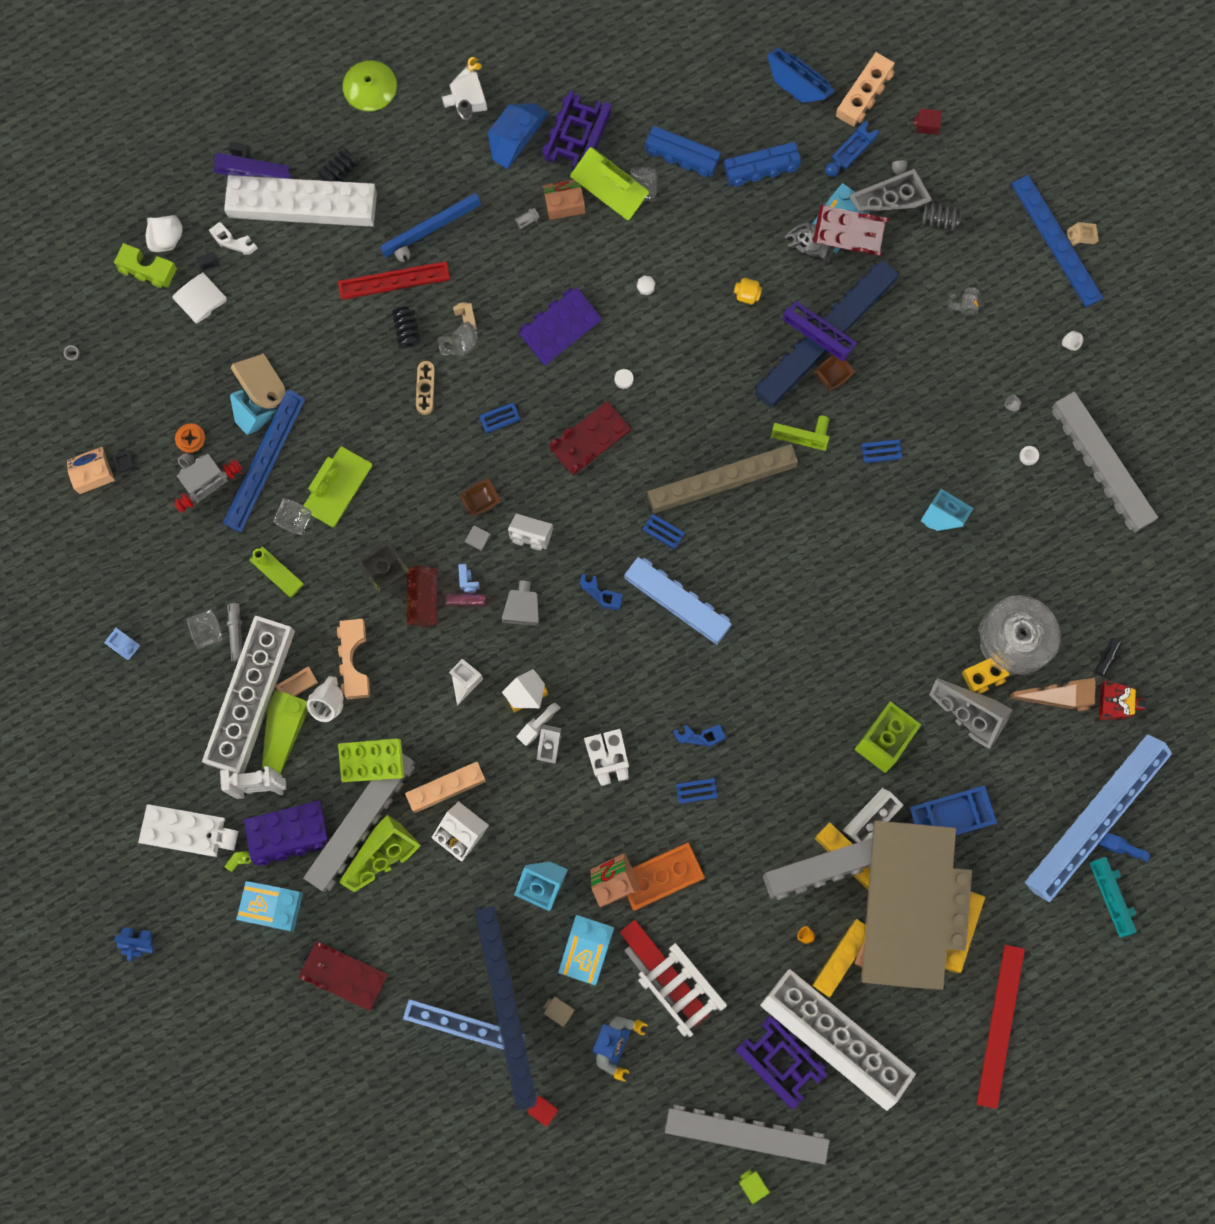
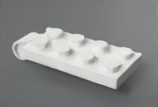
M147 804L138 843L217 857L218 848L235 850L239 831L223 828L225 818Z

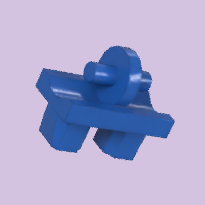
M124 927L120 936L116 935L114 941L117 942V948L122 949L121 954L127 955V961L132 962L135 956L141 957L142 952L153 953L154 947L150 931H141L140 937L137 939L133 938L135 933L133 929Z

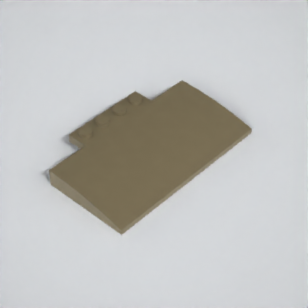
M874 820L861 975L862 983L943 990L946 950L966 951L972 870L953 868L956 828Z

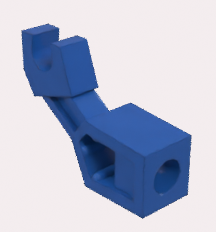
M582 574L580 585L583 591L589 593L602 608L620 610L622 594L607 590L601 592L598 590L596 576H593L592 581L588 583L585 581L586 574ZM604 595L612 597L611 604L603 602Z
M720 724L702 731L701 735L694 734L687 725L683 726L686 732L684 735H680L677 729L673 731L676 740L681 744L689 743L711 747L726 738ZM712 733L715 740L708 742L703 736Z
M1106 833L1099 842L1101 848L1118 854L1126 852L1133 858H1140L1144 862H1149L1151 855L1148 852L1127 844L1128 841L1122 837Z

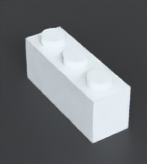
M882 788L843 829V832L854 843L873 838L874 820L888 822L901 809L903 804L890 791Z

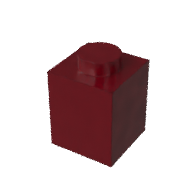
M920 109L918 115L914 116L913 126H916V133L938 135L942 111Z

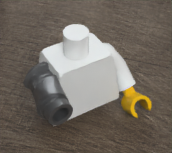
M471 57L468 60V66L450 84L452 94L442 97L444 107L455 105L458 114L464 120L470 119L473 112L487 110L477 73L474 72V69L479 70L481 68V64H475L478 60L475 57Z

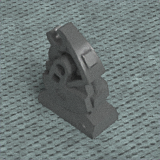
M802 223L785 235L786 240L794 238L792 243H788L789 248L796 247L802 253L812 257H821L824 261L830 262L835 247L813 243L816 224Z

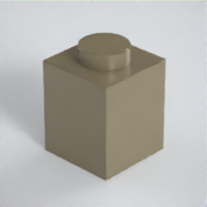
M556 997L553 1000L549 998L543 1007L545 1009L544 1014L565 1027L575 1011Z

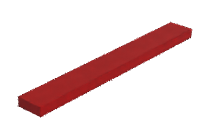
M1004 945L977 1105L995 1109L998 1107L1025 951L1022 948Z

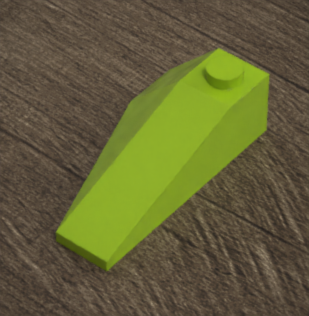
M278 690L274 691L267 707L262 760L263 769H265V766H269L281 774L308 713L307 701Z
M387 815L373 829L339 882L351 891L356 892L375 880L376 873L385 870V872L390 871L391 867L389 865L399 859L401 863L406 861L421 845L399 822Z

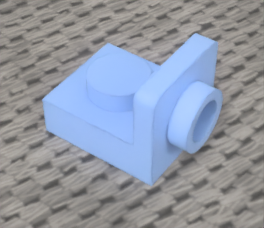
M459 564L461 591L475 593L476 589H480L479 582L468 583V581H472L471 569L467 570L466 564Z
M117 628L114 629L104 642L127 660L131 658L140 646Z

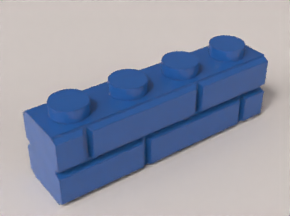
M654 125L645 142V151L650 156H660L670 164L674 162L680 164L685 170L693 169L703 177L713 176L721 158L720 151Z
M791 142L725 159L723 167L729 186H741L746 181L752 180V182H757L765 176L776 177L781 172H795L800 168L801 159L796 143Z

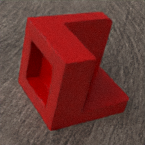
M539 1095L536 1107H531L528 1110V1114L547 1127L559 1109Z

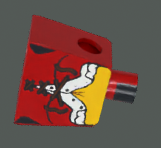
M1104 681L1101 683L1099 720L1131 718L1134 716L1135 710H1145L1146 699L1135 698V688Z

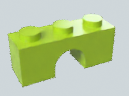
M122 244L114 261L120 273L124 275L133 274L136 279L143 282L145 280L151 281V284L158 288H162V286L169 287L177 270L173 262L156 256L151 265L141 266L144 255L140 249Z

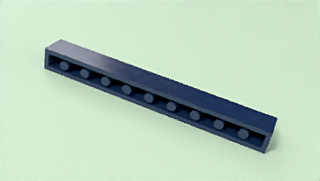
M883 260L879 264H873L869 269L870 273L866 277L862 276L857 281V286L853 290L850 288L845 293L844 299L841 302H836L831 308L832 312L829 315L825 314L822 319L845 334L897 281L899 274ZM830 330L823 331L834 339V334ZM808 337L803 341L799 340L793 347L794 351L791 354H785L781 359L782 363L778 367L774 366L769 371V376L765 380L761 379L756 384L755 395L772 409L828 352Z
M495 906L475 910V918L516 1111L536 1107L535 1089Z

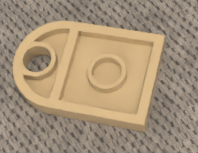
M264 354L232 364V371L253 403L266 409L276 408L281 404L285 395V387ZM267 396H272L275 401L269 400Z

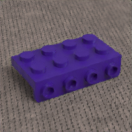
M577 287L574 290L569 288L562 294L564 298L559 302L555 299L548 305L549 310L545 313L540 311L533 317L535 319L534 322L531 324L527 322L519 328L521 332L518 336L522 337L544 366L602 320Z
M320 800L244 819L250 859L254 865L264 866L270 861H283L293 855L303 856L309 851H322L329 842Z

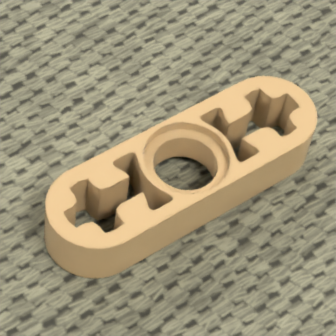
M429 361L421 362L417 368L416 408L422 415L430 414L433 411L435 369ZM425 366H428L431 370L427 373L428 379H424V372L421 371L425 369ZM429 384L431 389L429 392L423 393L420 390L421 386ZM423 397H426L427 405H430L426 407V410L420 407V405H423Z

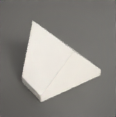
M463 659L449 672L453 679L457 706L483 680L482 675Z
M534 669L516 677L502 693L513 708H540L545 684Z

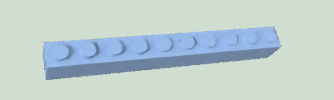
M1148 734L1025 881L1032 892L1050 903L1172 755L1165 742Z

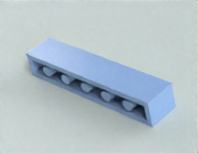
M638 557L625 573V579L718 645L731 627L730 619L722 613L719 615L714 612V607L707 602L703 604L698 600L699 597L691 591L688 593L682 589L683 585L678 581L668 579V575L661 569L658 571L652 567L653 564L649 560Z
M414 1000L408 1001L403 1017L404 1020L503 1049L497 1025Z

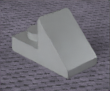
M542 725L536 760L556 763L562 737V728Z

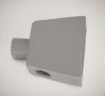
M519 581V590H510L502 615L503 623L539 626L538 595L536 592H530L531 582Z

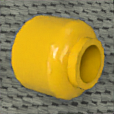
M742 278L740 283L736 282L734 293L737 294V300L747 304H754L755 301L758 302L762 291L759 282L749 278Z

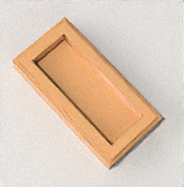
M308 666L275 687L278 691L296 697L318 684V681Z

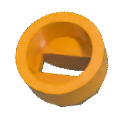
M804 926L799 930L797 938L802 943L809 944L814 941L815 934L809 927Z

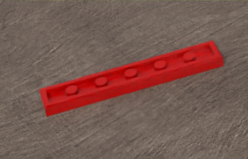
M447 261L341 280L338 281L340 298L344 300L450 280Z
M635 920L620 931V934L650 971L666 960ZM670 966L656 979L664 988L679 974ZM683 981L669 995L677 1003L691 989ZM696 997L682 1009V1012L690 1019L704 1006ZM708 1013L698 1023H696L694 1027L698 1025L702 1020H704L708 1015H710V1013Z

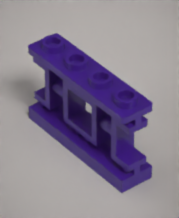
M570 91L569 95L563 99L562 106L564 107L562 112L559 111L557 114V124L550 131V141L544 145L542 154H544L545 161L551 160L552 163H555L557 157L561 156L573 161L572 170H574L579 161H581L580 155L572 152L574 147L583 150L585 148L583 156L590 147L596 150L612 112L611 104L607 102L601 104L598 101L595 109L580 104L581 95H574V92ZM572 103L573 110L581 112L578 118L568 115ZM587 115L595 118L598 117L594 129L593 123L586 121ZM571 124L586 129L582 141L566 136ZM559 135L560 142L567 144L565 150L555 147Z
M768 1016L761 1023L767 1033L755 1045L748 1039H745L735 1051L793 1110L804 1099L797 1090L810 1077L819 1083L827 1076L824 1072L826 1068L818 1060L814 1062L810 1058L812 1053L804 1045L800 1047L796 1043L798 1039L790 1031L786 1033L781 1028L783 1026L782 1023L776 1018ZM770 1024L790 1043L788 1046L781 1041L774 1047L767 1040L774 1032L769 1027ZM760 1045L765 1048L769 1053L762 1060L768 1066L766 1069L746 1050L747 1047L753 1052ZM782 1047L795 1060L794 1064L783 1075L769 1062ZM799 1053L818 1072L817 1075L810 1070L803 1077L796 1070V1067L802 1062L797 1056ZM791 1075L797 1082L791 1089L796 1096L794 1099L774 1079L776 1076L783 1082Z

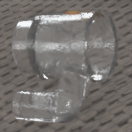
M966 288L961 303H955L957 294L949 293L947 308L964 314L976 315L978 313L980 291L976 288Z

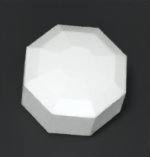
M643 276L638 279L637 289L641 294L649 295L654 292L655 282L652 277Z

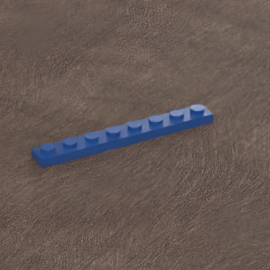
M1029 175L1014 181L1011 184L1084 306L1088 307L1102 300L1103 296Z
M292 390L286 391L223 521V524L237 532L242 531L305 401L303 397Z

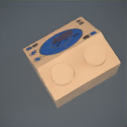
M103 447L67 460V469L74 490L79 494L115 481Z

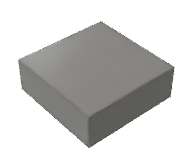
M473 525L465 543L482 551L491 534Z

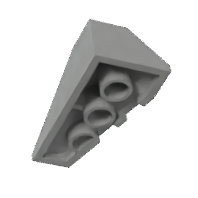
M915 169L849 196L858 212L916 208L932 200Z
M938 678L929 694L946 712L951 711L958 718L955 722L959 726L963 723L971 731L968 735L973 740L989 749L1005 727L1012 712V709L994 699Z

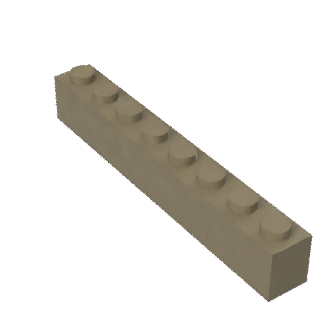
M792 444L650 490L647 493V497L653 514L795 468L798 460Z

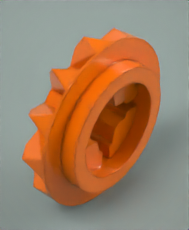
M196 424L183 425L175 435L177 447L183 452L190 454L195 451L198 452L204 446L206 439L204 431ZM190 432L192 433V436L194 438H197L195 440H192L191 445L189 444L188 440H185L186 438H189Z

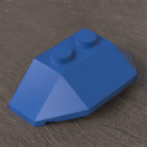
M779 47L768 54L774 81L782 89L791 93L795 99L802 103L824 100L834 93L835 90L829 82L798 57L784 52Z
M535 103L509 104L488 131L493 161L508 170L549 115V112Z

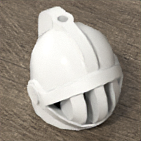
M177 216L147 218L146 241L148 248L152 252H164L174 249L182 235V224Z
M329 676L323 684L318 686L309 695L306 704L307 710L315 719L321 722L331 721L343 709L344 696L341 689L337 686L336 677Z

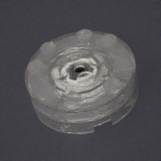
M1014 595L1002 599L984 615L979 626L982 642L980 647L983 654L995 668L1002 672H1007L1009 675L1025 674L1026 676L1037 672L1055 657L1060 646L1061 632L1056 617L1046 605L1029 596Z

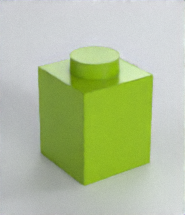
M749 1169L740 1175L741 1180L738 1182L752 1204L769 1194L768 1189L756 1170L751 1172Z

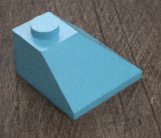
M244 389L230 395L235 423L247 435L260 430L275 416L278 410V406L272 409L257 406L251 401Z
M940 489L921 522L928 528L935 529L936 531L963 527L973 507Z
M552 862L525 865L514 895L550 911L568 870Z

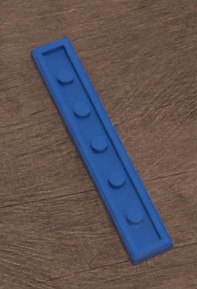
M473 194L381 245L380 248L383 256L387 258L394 254L396 250L414 243L480 206L478 195Z

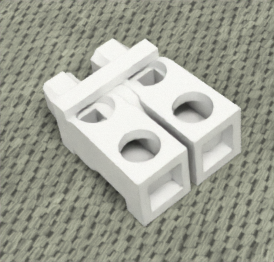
M620 729L603 733L608 750L607 753L601 734L584 738L594 775L598 778L601 786L611 784L609 773L616 772L618 781L628 779L629 764Z

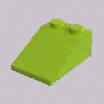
M890 701L854 750L886 773L896 763L921 724Z

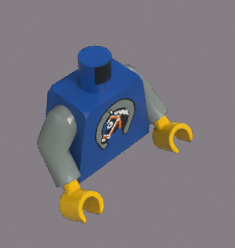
M615 1017L610 1023L604 1024L593 1048V1052L597 1056V1066L613 1075L615 1079L625 1082L626 1080L622 1078L623 1073L629 1074V1071L617 1068V1064L630 1031L633 1029V1031L640 1035H644L645 1033L640 1031L641 1027H648V1025L640 1020L634 1022L622 1017Z

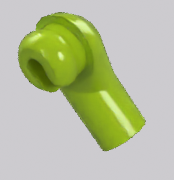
M235 852L224 867L233 872L238 864L251 863L252 860L250 859L249 852Z

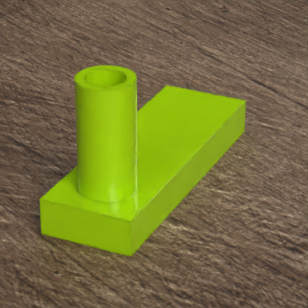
M819 416L815 433L774 423L771 438L826 451L830 437L826 436L830 419L826 416Z
M263 546L253 551V557L249 561L290 598L304 586L295 575Z

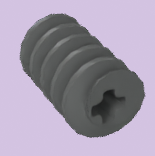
M931 202L929 207L925 203L922 223L925 225L927 220H929L930 226H932L934 222H937L938 228L944 223V229L951 225V230L954 231L956 227H959L963 209H960L957 213L956 207L949 211L948 205L942 210V204H938L935 208L934 202Z

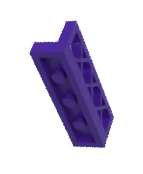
M221 153L215 154L213 173L230 176L291 179V174H288L289 166Z
M797 301L790 308H787L783 314V321L843 362L857 345V342ZM795 308L803 312V317L794 312ZM810 320H815V321H817L819 328H817L816 326H814L813 324H811V323L808 322V321H810ZM830 330L834 334V339L823 331ZM846 341L850 344V347L847 349L839 342Z

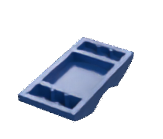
M985 785L909 808L914 824L956 828V835L997 823Z

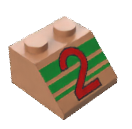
M569 180L543 185L549 220L585 213L582 189L578 182Z
M625 853L590 869L592 891L599 907L607 906L641 890Z

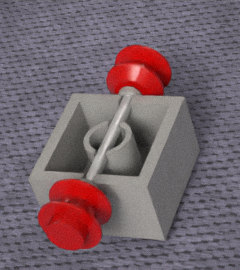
M209 454L198 457L194 464L190 467H184L179 472L180 474L177 475L189 492V496L181 493L182 498H174L176 502L173 504L179 512L184 511L186 513V508H193L194 506L192 500L198 503L228 481L226 475L231 479H235L234 474H242L240 470L243 468L237 460L232 461L230 458V464L226 465L223 463L224 471L221 472Z

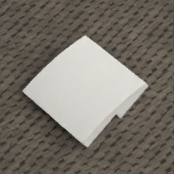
M204 273L193 278L173 295V299L196 324L207 318L212 310L225 303L227 299Z

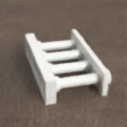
M675 943L669 948L671 952L668 954L669 957L647 976L640 972L638 974L640 976L638 981L645 989L649 987L679 1024L677 1029L683 1036L688 1035L691 1037L693 1033L689 1029L713 1009L721 1011L727 1005ZM674 962H680L684 967L682 972L658 992L651 982ZM692 977L696 982L695 988L673 1007H670L664 997L684 980ZM705 993L709 998L708 1003L684 1023L677 1013L699 994Z

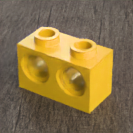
M998 654L964 670L962 675L970 691L982 694L988 691V686L992 684L999 686L1005 683V678L1009 676V673ZM993 667L997 668L999 676H993L990 669ZM973 676H980L982 684H976L973 681Z

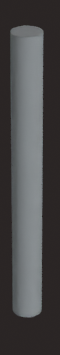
M631 946L624 950L645 976L651 972ZM657 979L651 982L658 992L663 988ZM669 994L664 997L670 1007L676 1004Z

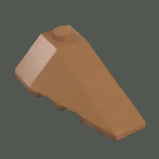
M1095 678L1070 681L1064 684V687L1054 684L1044 687V690L1032 688L1016 691L1010 696L1011 699L1077 709L1078 712L1090 710L1089 707L1095 704Z

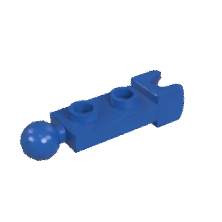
M865 121L833 154L831 159L834 162L827 164L825 167L826 174L830 177H835L838 175L840 167L846 170L878 138L879 131L866 132L868 121Z

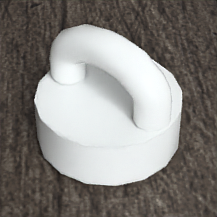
M1072 331L1064 337L1062 345L1069 350L1076 351L1083 343V336L1079 332Z

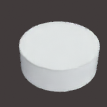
M621 369L615 374V384L619 388L626 389L632 385L633 375L629 370Z
M1026 446L1021 450L1019 457L1023 464L1033 465L1039 459V452L1033 446Z

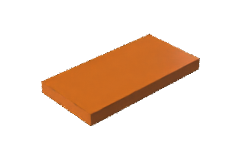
M689 842L633 867L632 870L641 890L628 895L627 898L633 911L705 879Z

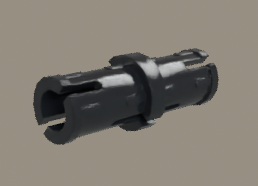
M1115 638L1110 639L1105 652H1102L1100 655L1101 659L1094 670L1096 674L1106 677L1111 664L1116 661L1115 656L1122 646L1121 641Z

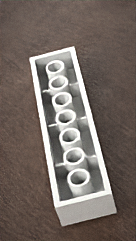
M228 175L224 210L228 218L374 226L377 191L375 184Z
M254 617L202 760L206 765L222 770H230L233 773L244 774L295 633L292 627L262 617Z
M790 969L781 977L760 1005L886 1111L897 1103L916 1075L914 1071Z

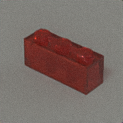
M421 565L407 568V625L418 627L437 625V568Z

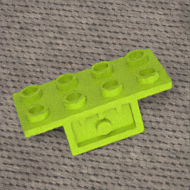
M593 147L587 150L570 175L571 178L626 220H630L649 193L648 189Z
M340 447L333 459L327 457L308 489L311 494L303 505L302 510L334 528L371 470L372 463Z
M393 738L338 744L342 782L404 778L401 739Z

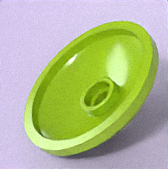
M370 60L357 63L349 69L343 80V93L346 100L353 107L361 111H377L384 108L392 101L397 90L394 73L387 65L378 61Z

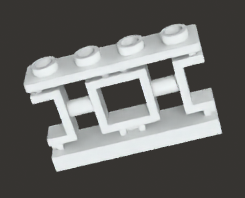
M265 766V772L257 771L245 774L233 773L230 770H220L221 790L236 799L245 798L244 793L252 794L254 792L271 791L283 795V790H286V779L282 778L281 774L269 766Z

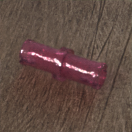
M464 592V594L447 593L446 604L447 606H464V608L469 606H485L486 595L469 594L468 592Z

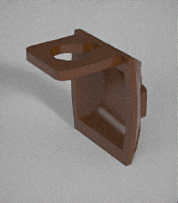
M832 355L814 373L828 391H832L845 383L855 373V370L846 359L843 362Z
M489 478L477 482L459 494L465 508L472 516L493 508L501 501Z

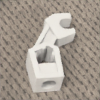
M221 222L209 230L220 247L240 251L244 255L251 254L258 249L254 243L251 246H247V243L251 241L249 236L238 240L233 239L232 234ZM226 234L228 239L221 240L220 238Z
M556 703L551 704L537 720L533 719L527 723L516 737L525 746L531 744L540 734L542 725L549 721L560 707Z

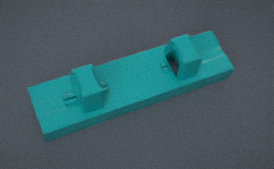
M1106 857L1090 862L1089 864L1119 937L1136 933L1137 931L1131 919V916L1136 915L1134 907L1127 909L1115 880L1121 877L1119 870L1112 871Z

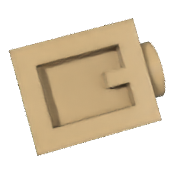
M1078 222L1067 229L1068 240L1072 246L1078 243L1095 244L1099 242L1096 224Z
M463 302L454 306L455 316H463L464 326L468 325L469 331L477 330L472 304Z

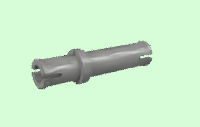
M239 603L227 604V626H229L231 662H238L242 652V620H240Z

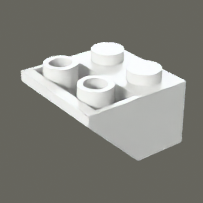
M516 514L509 526L508 532L513 543L518 545L526 543L531 545L532 549L541 551L542 548L547 549L553 524Z
M458 801L446 813L431 838L462 862L483 836L489 825ZM452 835L459 840L453 847L446 843Z

